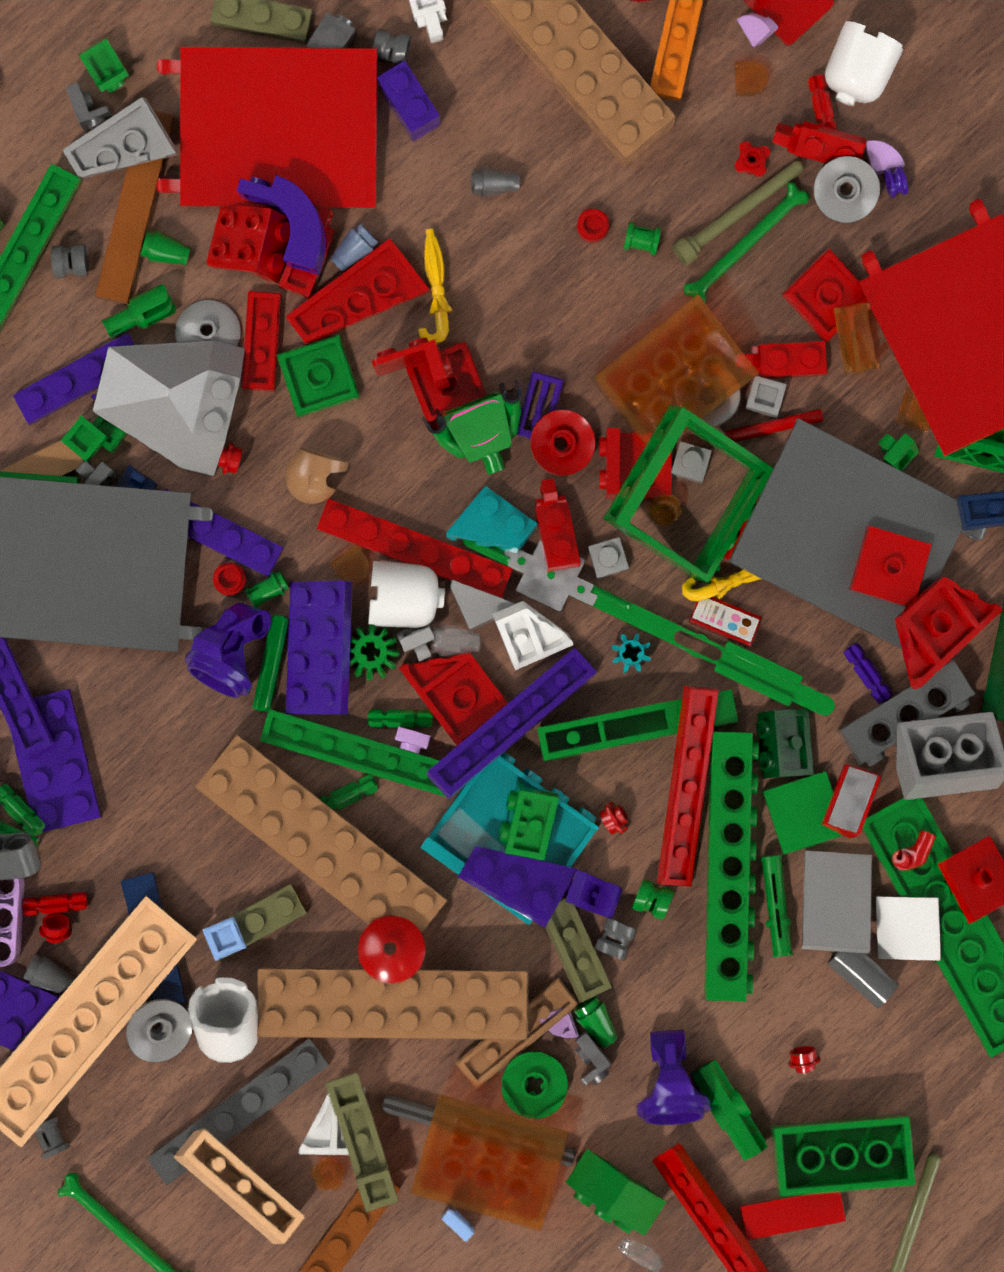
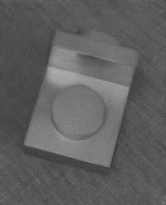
M78 82L66 86L76 117L83 131L88 129L91 131L113 117L108 106L90 112V110L95 109L89 91L83 92Z
M585 1031L576 1038L579 1046L575 1051L586 1065L591 1062L595 1065V1067L581 1077L584 1085L591 1081L595 1086L610 1074L607 1068L611 1066V1062L588 1032Z

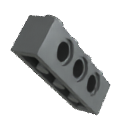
M952 660L945 664L921 688L915 690L911 686L837 732L857 764L861 765L867 762L870 767L886 757L883 752L892 745H895L897 748V725L902 722L899 713L904 706L914 710L916 714L915 721L940 718V715L950 709L955 714L969 706L968 698L975 693L955 661ZM931 689H937L943 694L944 701L940 707H934L928 702V693ZM875 724H882L886 727L888 736L884 742H877L873 739L871 729Z

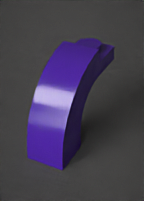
M277 175L275 176L272 188L269 187L270 183L260 178L251 177L250 181L240 178L237 192L243 199L276 208L287 216L290 223V238L283 257V261L287 266L319 275L325 257L326 235L321 217L306 194L292 182Z

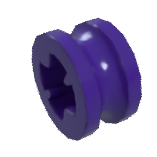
M902 166L896 167L895 171L885 169L884 179L889 197L895 198L897 193H901L903 196L907 195L908 185Z

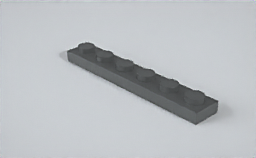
M307 1039L147 1158V1160L166 1186L188 1171L187 1168L174 1158V1155L194 1131L205 1129L221 1144H224L330 1064L312 1039Z

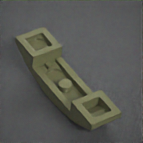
M358 1072L325 1082L356 1175V1182L366 1212L399 1202L384 1149Z

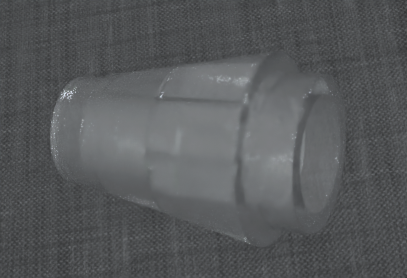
M442 624L441 627H433L432 633L435 639L431 640L432 653H439L441 657L479 652L480 633H474L473 631Z

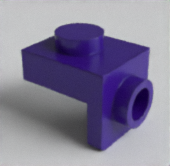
M577 870L574 879L569 884L566 902L583 910L612 918L622 893V887Z

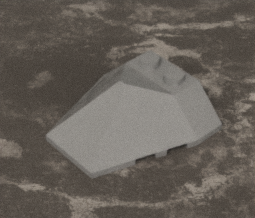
M213 340L108 347L92 412L172 461L178 467L214 476L225 444L235 404L245 349Z

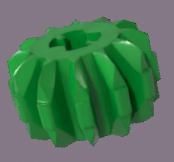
M370 624L369 635H365L362 627H358L356 630L361 638L357 640L351 636L350 641L351 644L355 645L354 648H350V655L355 656L350 659V667L359 663L354 675L360 677L363 671L367 669L366 677L368 681H373V670H377L382 679L385 678L386 673L382 669L384 665L392 670L396 668V665L389 661L388 657L396 658L400 656L399 651L388 650L389 647L397 643L396 638H390L384 642L383 640L389 632L388 629L383 628L379 635L375 636V625ZM374 644L376 650L380 651V656H374L376 659L374 661H368V657L362 654L364 648L368 650L367 645Z

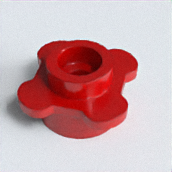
M748 141L742 142L738 148L740 156L734 164L735 170L738 173L744 172L755 177H762L766 173L765 162L770 156L769 148L764 145L761 147L753 146ZM753 156L755 161L750 162L749 158Z
M613 801L605 805V809L600 812V817L606 829L612 835L618 832L623 834L629 829L627 813L621 805L616 806Z

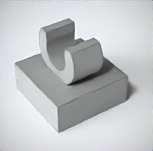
M429 624L425 627L405 628L396 632L404 652L414 648L419 661L431 656L426 643L435 638Z

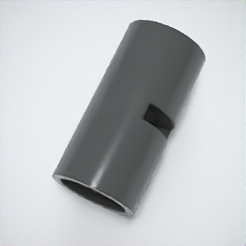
M836 951L827 962L828 966L877 1009L892 996L899 986L896 980L865 953Z

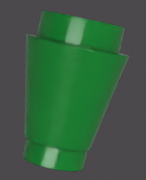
M158 230L155 233L147 231L140 256L148 258V262L186 266L191 247Z
M594 996L581 1002L574 1009L577 1015L575 1020L602 1048L611 1045L618 1039L604 1001H599Z

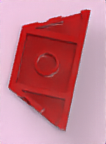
M944 576L934 581L895 617L904 661L913 690L921 688L1003 611L1001 606L997 604L991 605L979 599V595L975 592L960 588L958 583Z
M470 652L454 655L449 658L432 659L422 663L404 664L399 667V670L456 746L461 744L508 704Z

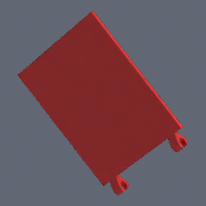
M180 47V60H157V72L160 74H180V179H158L156 182L158 192L180 193V206L225 207L233 204L270 207L243 199L238 194L237 188L240 178L250 181L251 177L268 181L270 183L269 187L272 188L275 176L277 175L299 187L315 208H319V205L326 208H376L377 49Z
M977 199L969 204V213L977 226L889 268L881 269L872 250L861 255L862 265L869 277L859 281L858 284L944 457L1004 429V216L1000 214L990 219L981 199Z

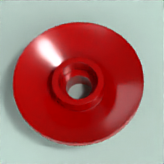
M555 410L541 417L535 424L530 437L531 452L535 461L545 471L558 476L572 475L585 468L592 459L595 451L594 432L587 420L578 413L570 410ZM557 438H562L565 441V448L563 450L556 448L555 440Z
M384 916L374 920L365 928L358 944V956L362 967L372 978L383 983L393 984L408 980L417 973L425 958L426 948L422 933L415 924L400 916ZM389 942H393L397 946L396 952L392 955L386 954L384 950L385 945Z

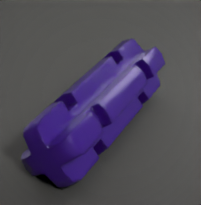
M855 643L844 651V656L849 663L854 664L853 669L866 688L872 690L871 695L879 704L883 703L893 695L887 683L883 684L881 681L883 680L882 676L869 657L865 658L863 655L865 652L860 644Z

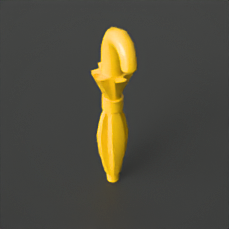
M427 229L424 265L429 283L432 286L433 301L429 315H435L436 333L429 334L427 328L418 329L421 338L427 337L428 341L435 339L436 344L445 341L449 333L448 313L453 312L444 297L445 266L437 238L434 236V229Z
M742 569L739 573L729 575V577H712L710 584L698 589H691L692 586L696 585L694 578L691 577L683 583L681 590L683 596L689 601L700 602L716 595L720 599L732 587L735 588L742 585V583L761 580V578Z

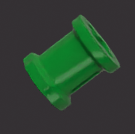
M629 221L623 250L628 251L630 248L648 251L650 255L655 256L661 228H644L635 226L634 222Z

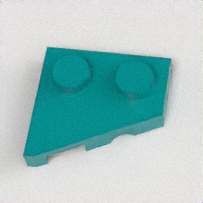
M485 486L450 527L446 537L454 541L457 538L474 541L476 545L485 547L497 546L501 550L518 553L537 530L538 524Z

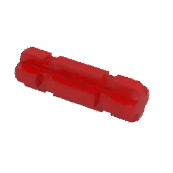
M825 75L812 76L808 80L810 93H813L811 99L816 122L820 123L819 125L837 130L836 121L832 120L835 116L829 91H826L828 85Z
M86 892L72 893L71 896L68 894L41 896L40 899L32 897L22 900V911L25 916L39 915V912L50 914L68 912L70 909L77 911L88 908Z

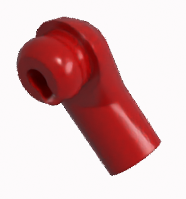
M920 830L914 846L902 850L898 849L893 853L892 862L899 870L907 871L924 865L936 836Z

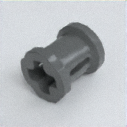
M57 1116L43 1122L33 1133L36 1135L43 1153L41 1157L43 1160L71 1147L69 1142L64 1141L57 1126L59 1121Z

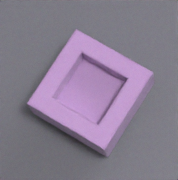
M398 727L395 740L402 742L400 749L419 754L421 748L428 750L431 736Z

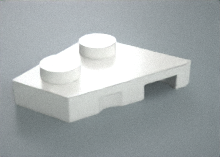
M524 601L492 614L515 670L574 645L568 633Z

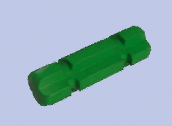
M371 709L368 712V725L370 727L387 725L389 728H414V725H418V728H431L433 725V714L430 710L414 712V710L387 709V712H383L382 709Z
M367 774L359 778L358 783L355 784L353 781L330 792L331 796L326 797L324 795L319 799L330 808L340 810L361 800V796L364 794L369 796L376 793L378 786L373 776Z
M8 784L0 786V806L4 804L3 809L19 826L24 825L22 829L30 834L31 837L39 836L45 828V823L38 815L34 816L35 812L19 795L14 796L16 793Z

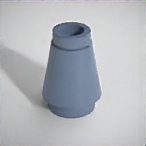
M360 223L356 228L352 227L330 259L344 272L347 268L374 250L373 247L379 242Z

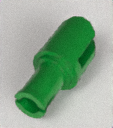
M159 284L129 299L128 308L106 319H102V322L112 339L114 336L136 325L139 328L145 329L170 317L177 312V307L172 301L167 288L163 284Z

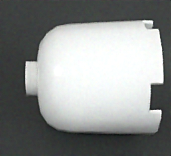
M846 21L827 64L825 80L828 86L837 92L836 99L849 106H854L855 101L870 103L879 98L902 55L903 45L879 32L877 38L864 33L865 25Z
M385 560L373 561L371 586H378L377 600H370L368 624L381 627L420 628L430 624L435 617L437 608H443L445 588H438V578L435 572L424 565Z
M234 978L215 979L216 983L208 985L204 989L202 987L196 989L190 998L188 1011L201 1051L208 1058L217 1062H234L250 1054L258 1043L257 1004L255 997L248 990L244 982Z

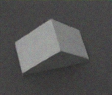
M452 580L451 591L470 631L495 621L492 614L515 605L513 602Z

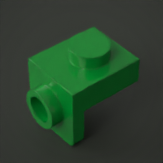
M106 37L78 53V56L101 92L106 89L109 93L113 92L126 83L124 78L128 77L129 74Z

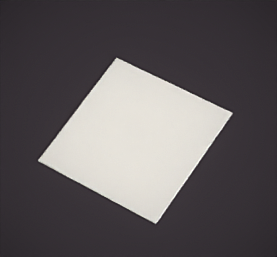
M876 897L878 959L941 961L938 898Z

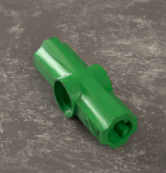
M716 1059L704 1064L691 1073L701 1093L709 1098L712 1115L722 1131H726L743 1161L756 1156L768 1147L765 1138L750 1117L751 1112L738 1090L736 1088L733 1089Z

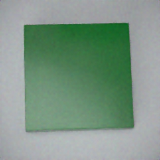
M339 335L277 355L297 418L360 398Z
M826 771L762 792L783 855L843 836L821 825L833 794Z

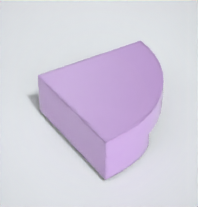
M750 13L737 19L753 47L761 45L778 29V26L771 18H764L756 13Z
M880 141L866 142L865 151L868 163L876 174L884 173L885 169L892 171L896 170L898 166H902V168L905 166L902 157L892 146Z
M562 1009L550 1012L549 1017L546 1019L554 1017ZM571 1012L548 1030L553 1035L562 1038L579 1036ZM539 1018L543 1025L547 1023L546 1019Z

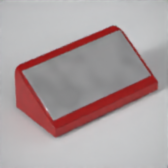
M844 764L821 825L849 839L859 836L881 781V776Z

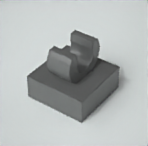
M83 461L76 470L87 479L84 484L110 486L118 477L103 462L94 469L86 461Z

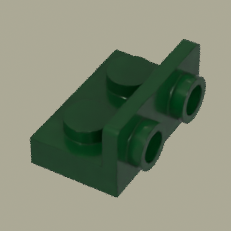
M808 709L773 710L758 713L756 732L759 736V766L762 770L763 779L814 775Z

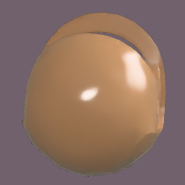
M299 448L285 470L287 489L300 502L307 504L322 503L329 499L337 490L326 484L327 476L330 473L347 471L348 461L326 453Z

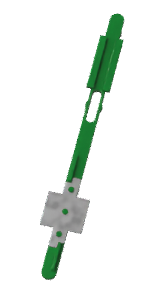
M463 539L464 544L468 548L523 573L516 591L557 611H561L569 595L688 652L692 657L701 658L716 665L714 672L788 707L792 701L822 716H828L834 711L835 703L833 699L801 684L803 676L729 641L723 647L709 640L703 634H696L578 578L577 576L585 562L583 558H580V567L547 572L541 540L532 556L522 550L515 553L501 550L497 546L485 547L476 545L474 541ZM679 631L685 632L720 649L722 656L718 660H712L677 643L674 636Z

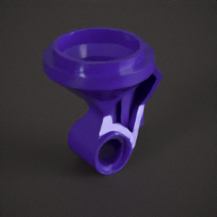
M241 602L234 604L228 610L226 609L215 625L206 628L194 637L191 651H188L185 657L188 672L207 687L232 698L248 696L252 689V684L246 671L244 645L255 639L265 637L271 626L270 614L265 610Z
M684 1029L650 1032L652 1062H657L661 1070L656 1086L637 1104V1115L644 1118L646 1123L653 1125L686 1124L702 1119L705 1113L711 1109V1104L708 1097L692 1087L681 1065V1060L686 1059Z

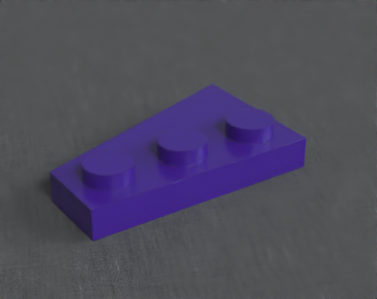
M475 846L458 878L545 928L578 869Z

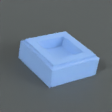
M235 917L203 929L215 961L247 948Z
M450 1206L442 1214L441 1219L465 1242L474 1234V1226L453 1206Z

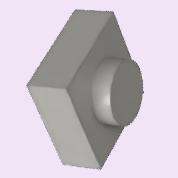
M754 376L745 409L777 418L787 384Z
M680 442L671 471L672 475L702 484L712 450Z
M619 537L588 547L597 579L629 570Z

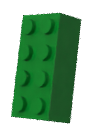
M904 1113L771 1125L776 1189L780 1197L916 1185L910 1119Z

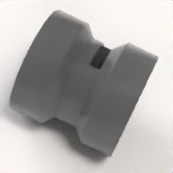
M379 28L373 49H377V62L392 61L395 66L403 61L406 62L411 35L403 33L398 36L392 35L389 30Z
M75 244L72 248H65L62 245L51 247V263L55 279L65 278L69 274H75L77 277H87L89 275L86 244Z
M606 918L603 926L605 932L603 937L597 940L594 949L625 961L628 954L627 945L629 941L634 940L637 930ZM609 937L621 941L622 944L620 945L608 939Z

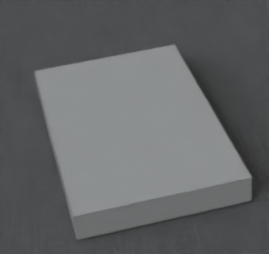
M805 850L802 949L869 954L871 940L872 855Z

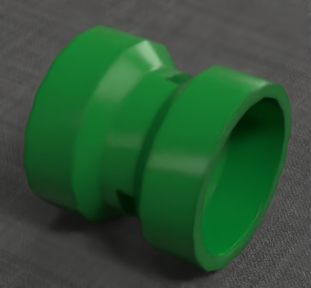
M643 878L631 909L639 912L648 911L652 913L654 918L663 921L675 890L667 887L658 888L654 886L652 881Z

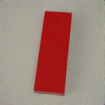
M248 291L242 390L275 392L281 293Z
M840 1192L794 1195L740 1205L747 1240L846 1222Z

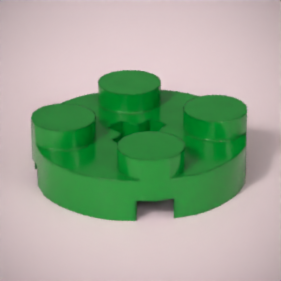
M530 1051L519 1054L508 1063L502 1076V1095L506 1104L514 1113L527 1118L542 1119L552 1115L562 1106L567 1094V1075L563 1066L556 1058L542 1051ZM533 1076L535 1079L541 1077L544 1082L540 1085L542 1091L539 1094L534 1090L528 1092L525 1089L529 1084L528 1077Z

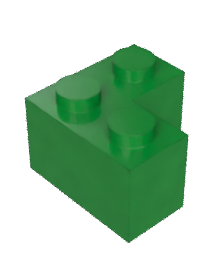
M589 1149L586 1150L565 1182L576 1191L573 1195L574 1198L587 1207L593 1204L596 1206L594 1213L608 1223L615 1219L613 1224L628 1234L635 1230L645 1236L667 1203V1201L647 1186L629 1177L608 1160Z

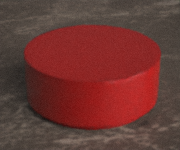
M594 208L582 212L577 220L578 235L588 243L602 241L609 232V219L603 211Z

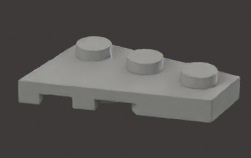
M141 97L63 149L77 176L82 179L179 154L148 100L144 97Z

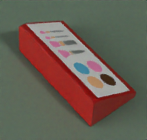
M711 597L696 602L688 623L750 648L762 617Z

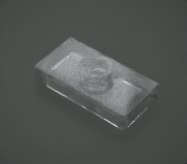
M460 808L456 810L437 832L466 859L469 858L475 846L505 852L501 844Z

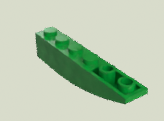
M732 689L718 693L714 727L738 722ZM682 699L537 728L543 762L677 735Z

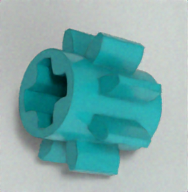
M638 633L634 636L633 640H627L626 636L622 634L621 641L623 644L621 647L617 645H612L611 647L613 651L618 652V657L612 661V664L621 662L624 665V674L628 671L629 667H635L636 671L640 673L641 666L639 663L641 660L645 662L651 661L649 656L644 655V650L648 649L650 643L641 645L638 642ZM630 645L632 649H639L640 652L636 656L637 661L632 662L630 658H623L622 655L626 652L625 646Z

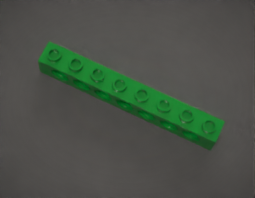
M713 732L709 774L704 999L706 1001L747 1002V994L752 995L753 974H747V961H753L754 941H748V927H754L755 909L754 907H749V894H755V874L749 873L750 860H756V840H750L751 827H756L757 807H751V794H757L758 775L752 774V760H758L759 744L758 740H753V733ZM730 757L740 759L743 764V770L738 776L730 775L725 769V763ZM729 790H735L742 796V804L737 809L728 808L724 802L725 794ZM730 823L738 825L741 829V837L735 843L728 842L723 834L724 828ZM731 856L737 858L741 865L739 873L735 876H728L723 870L724 860ZM728 890L736 891L740 897L739 905L732 910L726 909L722 904V896ZM727 924H734L739 930V937L733 943H726L721 937V930ZM732 957L738 963V971L733 976H724L720 970L721 962L725 958Z

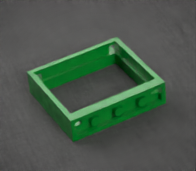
M669 405L603 520L694 579L709 583L715 571H720L721 561L727 550H730L735 545L738 539L737 533L741 526L750 518L754 504L762 493L773 467L684 407ZM685 428L748 469L747 474L694 564L630 523Z

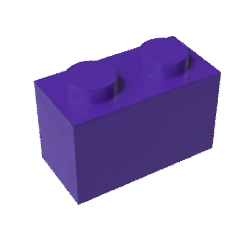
M405 61L377 77L380 91L413 142L440 126V115Z

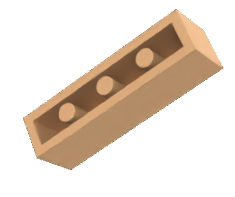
M205 1129L194 1131L174 1155L178 1162L273 1244H284L305 1218L304 1215Z

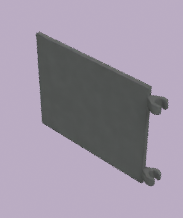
M798 418L730 557L729 563L902 649L894 618L906 607L849 590L866 527L873 526L932 544L918 596L939 578L960 533L974 541L984 539L987 529L963 531L956 499Z
M0 477V637L178 652L179 639L194 640V637L203 631L202 627L181 625L189 520L210 522L213 519V509L190 506L191 493Z

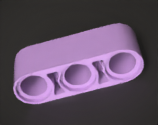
M23 878L13 879L14 889L9 894H5L0 889V911L4 908L8 909L13 917L12 923L8 927L0 925V943L5 942L11 950L7 960H0V967L12 965L20 957L23 922L22 900L24 899L25 887Z

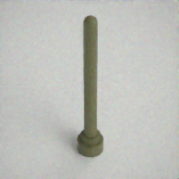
M794 161L693 238L690 236L686 239L680 238L671 245L676 257L683 265H690L698 258L697 254L701 252V247L804 170V164L801 161Z
M931 1153L927 1158L890 1272H904L941 1162L940 1156L936 1153Z

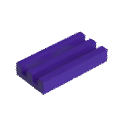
M532 371L516 436L530 439L532 430L541 417L550 383L556 386L548 413L556 410L564 379ZM540 380L543 381L531 428L530 431L525 430L524 426L536 382Z

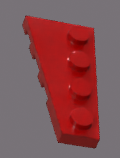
M389 238L285 317L307 345L429 293L430 289Z

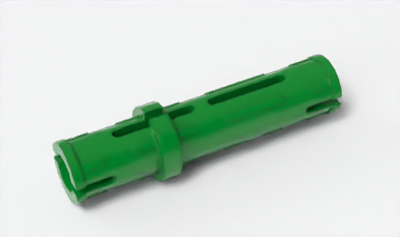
M782 855L761 857L769 921L765 922L766 928L770 927L772 957L794 955L790 934V925H793L792 918L788 917ZM773 874L775 875L778 899L777 904L775 903L774 886L772 878ZM777 909H779L780 925L782 933L781 939L779 937L778 920L776 912Z

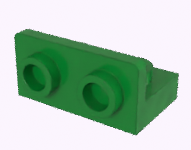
M518 781L516 782L515 790H509L506 801V810H510L507 822L502 821L499 831V841L503 842L506 854L545 860L559 800L557 793L525 788L524 783Z

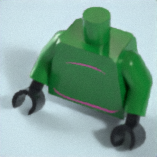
M514 380L515 387L510 390H506L504 383H500L501 393L495 391L443 413L435 409L437 417L433 421H427L425 416L422 417V421L428 431L433 434L438 445L454 457L466 458L469 463L482 459L487 475L499 472L506 468L500 451L511 447V439L518 433L521 418L520 399L522 397L519 382Z

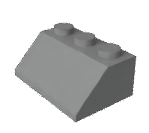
M993 712L898 723L896 770L904 800L998 789L1004 781V748Z

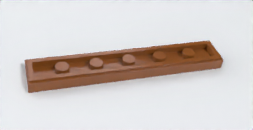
M153 110L170 137L175 120L174 115ZM165 158L127 167L95 295L99 299L125 305L129 304L128 300L131 297L156 197V182L160 179Z

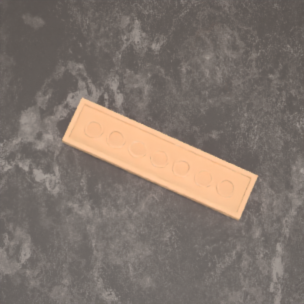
M146 896L1 1066L0 1131L18 1146L22 1147L130 1020L135 1011L141 1007L197 940L193 934L149 897Z

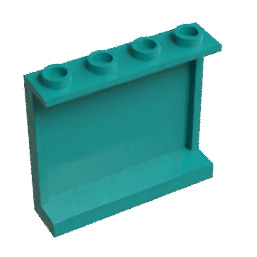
M504 752L465 785L420 848L459 875L475 846L505 852L503 842L499 841V831L502 821H508L510 810H506L507 796L509 790H515L517 781L523 782L525 788L549 791L540 785L543 780L541 777L526 768L524 773L513 766L516 760ZM553 788L551 792L557 793L559 800L545 860L540 861L571 867L599 827L594 824L597 818L582 807H580L578 812L567 805L570 798L556 788ZM487 895L527 925L531 924L532 920Z

